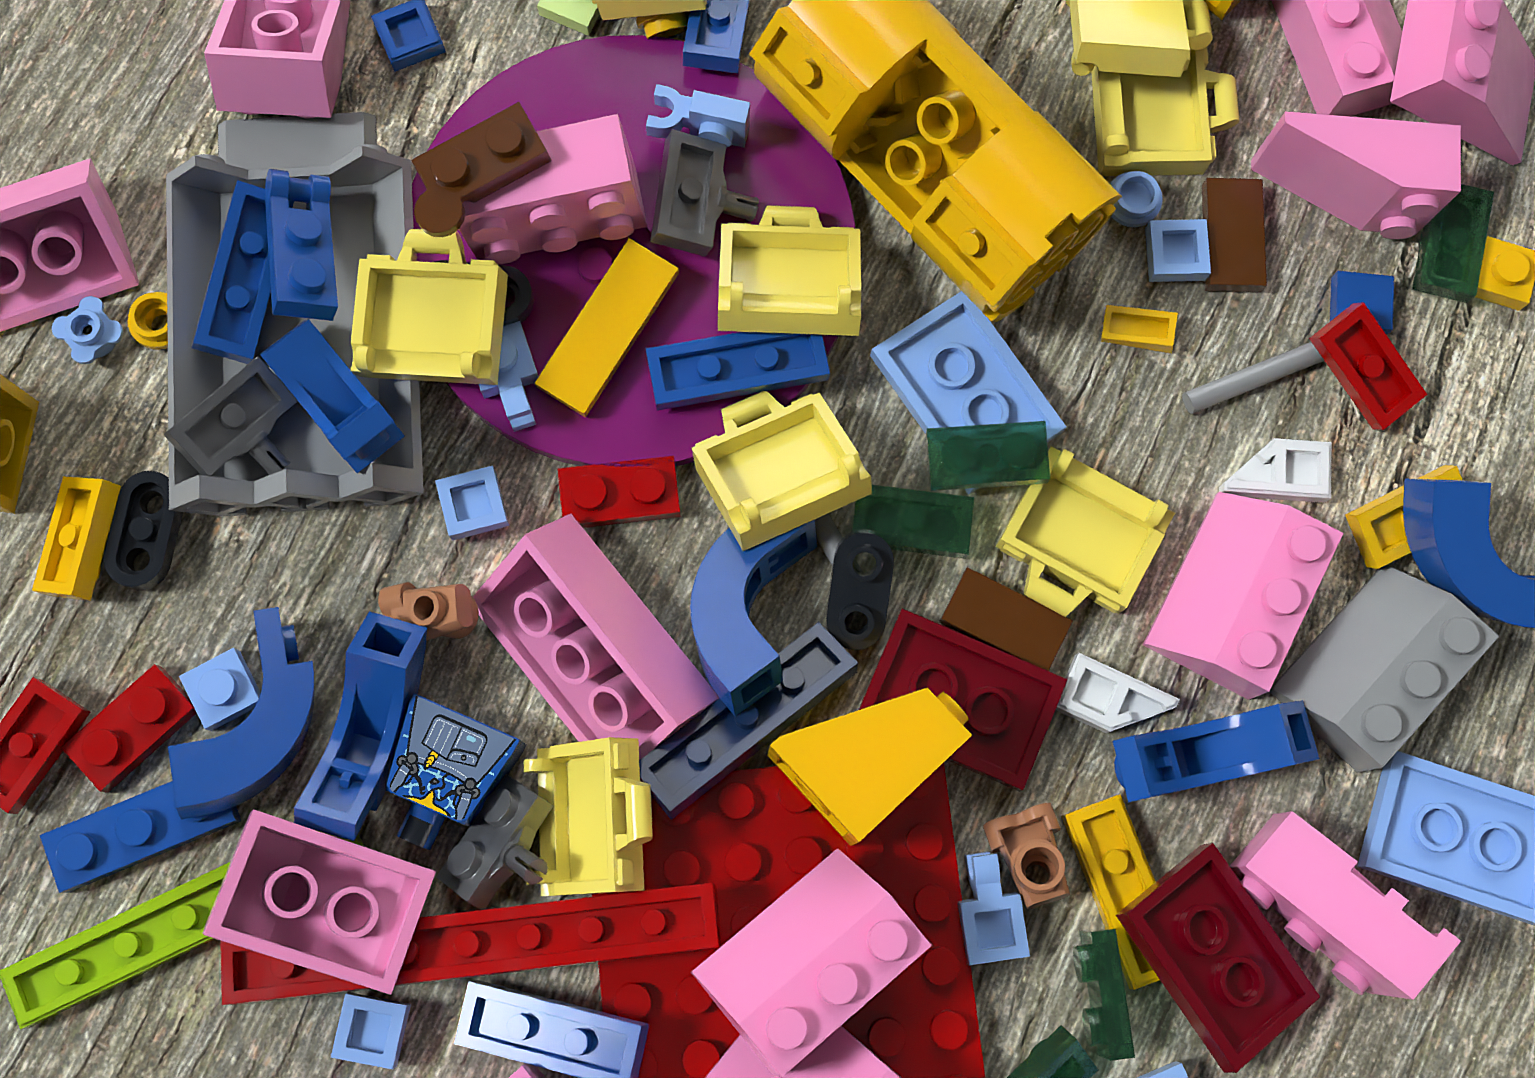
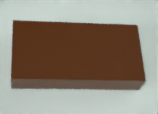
M1206 178L1202 184L1203 219H1207L1211 274L1205 280V291L1262 292L1267 286L1263 179Z
M967 567L939 622L970 638L1049 671L1073 620Z

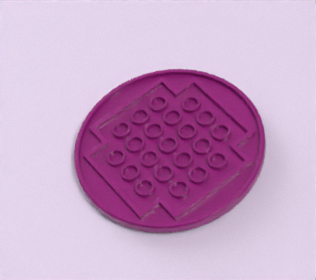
M643 35L604 36L578 40L528 57L499 73L476 90L453 113L428 148L430 150L517 102H520L536 131L614 114L619 116L635 163L647 227L635 229L630 236L618 240H605L598 237L579 241L575 247L566 251L548 252L542 249L520 254V257L513 262L498 264L512 266L520 270L527 277L533 291V309L521 325L538 376L629 238L678 267L679 274L589 414L585 418L538 389L532 383L524 386L536 425L514 432L507 418L500 394L484 399L479 384L445 382L465 406L504 437L535 453L563 463L577 466L596 464L624 467L651 466L675 462V466H681L694 462L692 448L695 447L696 443L715 435L725 434L721 409L758 394L754 393L659 411L656 409L646 348L737 333L735 331H718L722 224L748 223L750 225H759L765 208L768 205L815 207L823 227H854L855 229L850 196L836 160L756 78L752 68L740 62L737 74L683 66L684 41L654 36L647 39ZM656 84L668 86L675 89L680 95L692 97L694 90L750 102V128L745 148L734 145L726 148L723 172L727 190L753 198L757 197L759 200L757 204L758 210L752 222L721 213L715 225L713 248L706 256L650 242L666 138L648 136L646 123L648 115L665 118L673 112L667 107L655 105L654 92ZM683 127L680 132L690 134V129ZM418 172L412 182L413 229H421L416 222L414 208L419 196L427 190ZM457 230L464 245L466 262H471V259L477 260L460 231ZM417 253V261L419 262L449 260V254ZM506 293L505 308L513 304L515 296ZM822 335L827 358L839 335ZM810 384L767 392L781 405L787 407L791 405V402L797 400Z

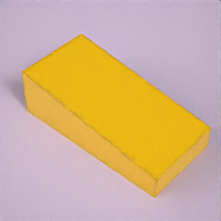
M1106 305L1101 342L1172 354L1178 313Z

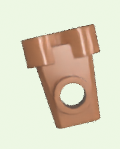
M405 582L382 588L378 596L379 607L384 616L427 627L426 641L440 636L454 639L464 638L473 631L478 621L479 611L477 603L471 596L469 588L464 584L416 589L412 583Z
M1051 803L1038 804L1016 814L995 818L983 825L991 851L993 853L1001 852L1027 909L1046 905L1070 895L1064 873V858L1058 850L1054 836L1061 828ZM1032 865H1040L1048 872L1049 879L1044 884H1035L1026 878L1025 871Z

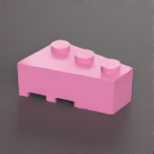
M1293 811L1273 814L1230 865L1232 871L1242 879L1240 882L1255 904L1265 910L1272 906L1288 921L1284 927L1285 931L1307 950L1315 952L1319 949L1336 964L1331 970L1334 976L1353 992L1363 995L1366 991L1371 994L1414 1000L1460 944L1461 940L1445 928L1439 934L1430 933L1402 911L1409 900L1393 888L1384 895L1354 868L1358 863L1357 860Z

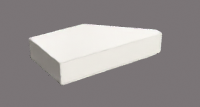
M1274 438L1219 487V492L1249 498L1325 503L1331 499L1332 442Z
M1078 653L1074 656L1065 677L1068 680L1056 711L1104 733H1109L1177 707L1180 699Z

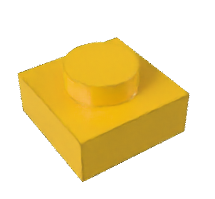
M1486 236L1477 245L1465 294L1520 311L1530 303L1535 282V250Z

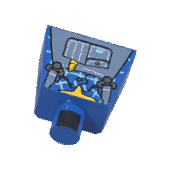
M413 693L386 784V791L412 802L397 836L419 847L431 850L446 817L463 825L471 826L483 808L487 797L496 789L505 774L508 775L523 754L527 744L516 737Z

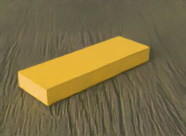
M629 238L535 381L536 387L586 418L679 274L678 267Z
M1121 794L1062 815L1061 818L1129 989L1136 990L1159 981L1160 979L1116 917L1117 913L1156 882Z

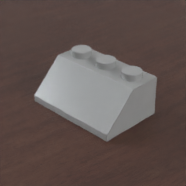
M1385 565L1371 576L1272 685L1269 692L1281 703L1303 700L1311 730L1356 772L1383 768L1495 642L1499 635L1453 594Z

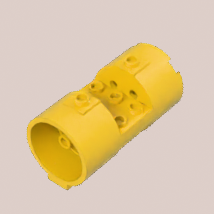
M792 0L788 6L779 8L749 53L755 60L754 74L756 78L834 159L839 160L911 235V239L992 323L1002 320L1033 297L1035 291L1031 286L1034 288L1039 287L1056 271L1060 272L1105 225L1116 210L1113 205L1122 198L1101 174L1038 111H1033L960 37L959 31L929 0Z

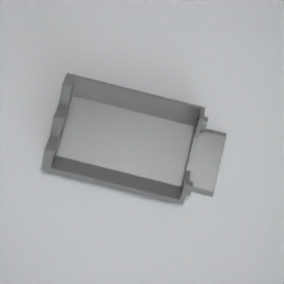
M365 112L332 114L331 118L315 117L308 119L298 116L225 120L218 125V156L209 154L192 156L188 161L166 174L168 429L247 365L192 349L191 347L235 184L239 180L265 189L269 169L288 171L289 177L308 180L311 174L330 178L331 194L329 206L338 309L333 321L309 320L348 368L351 369L353 362L351 334L359 259H367V254L390 255L397 260L406 234L409 230L413 229L411 160L387 153L386 148L377 145L375 115ZM294 202L293 208L306 210V203ZM271 293L253 359L259 356L275 374L260 354L307 318L273 315ZM354 374L368 392L379 401L405 435L404 438L359 473H356L349 463L341 457L299 402H296L276 420L271 432L266 436L291 461L283 470L271 475L265 471L249 452L228 460L210 476L201 475L168 440L169 510L215 516L247 515V507L275 506L281 507L282 512L330 509L329 501L340 502L348 500L364 501L366 507L384 506L423 494L419 381L366 378Z

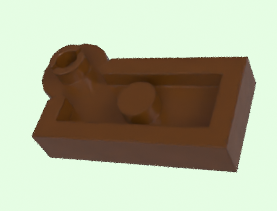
M520 102L411 160L427 188L415 203L414 215L416 222L430 236L443 238L452 235L460 229L464 222L465 208L463 202L475 203L552 161Z

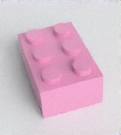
M618 114L536 131L552 161L475 203L463 202L465 219L458 230L477 260H494L497 264H507L517 260L520 254L542 249L548 252H562L572 249L579 241L598 237L605 240H618L630 236L635 229L647 227L635 163Z

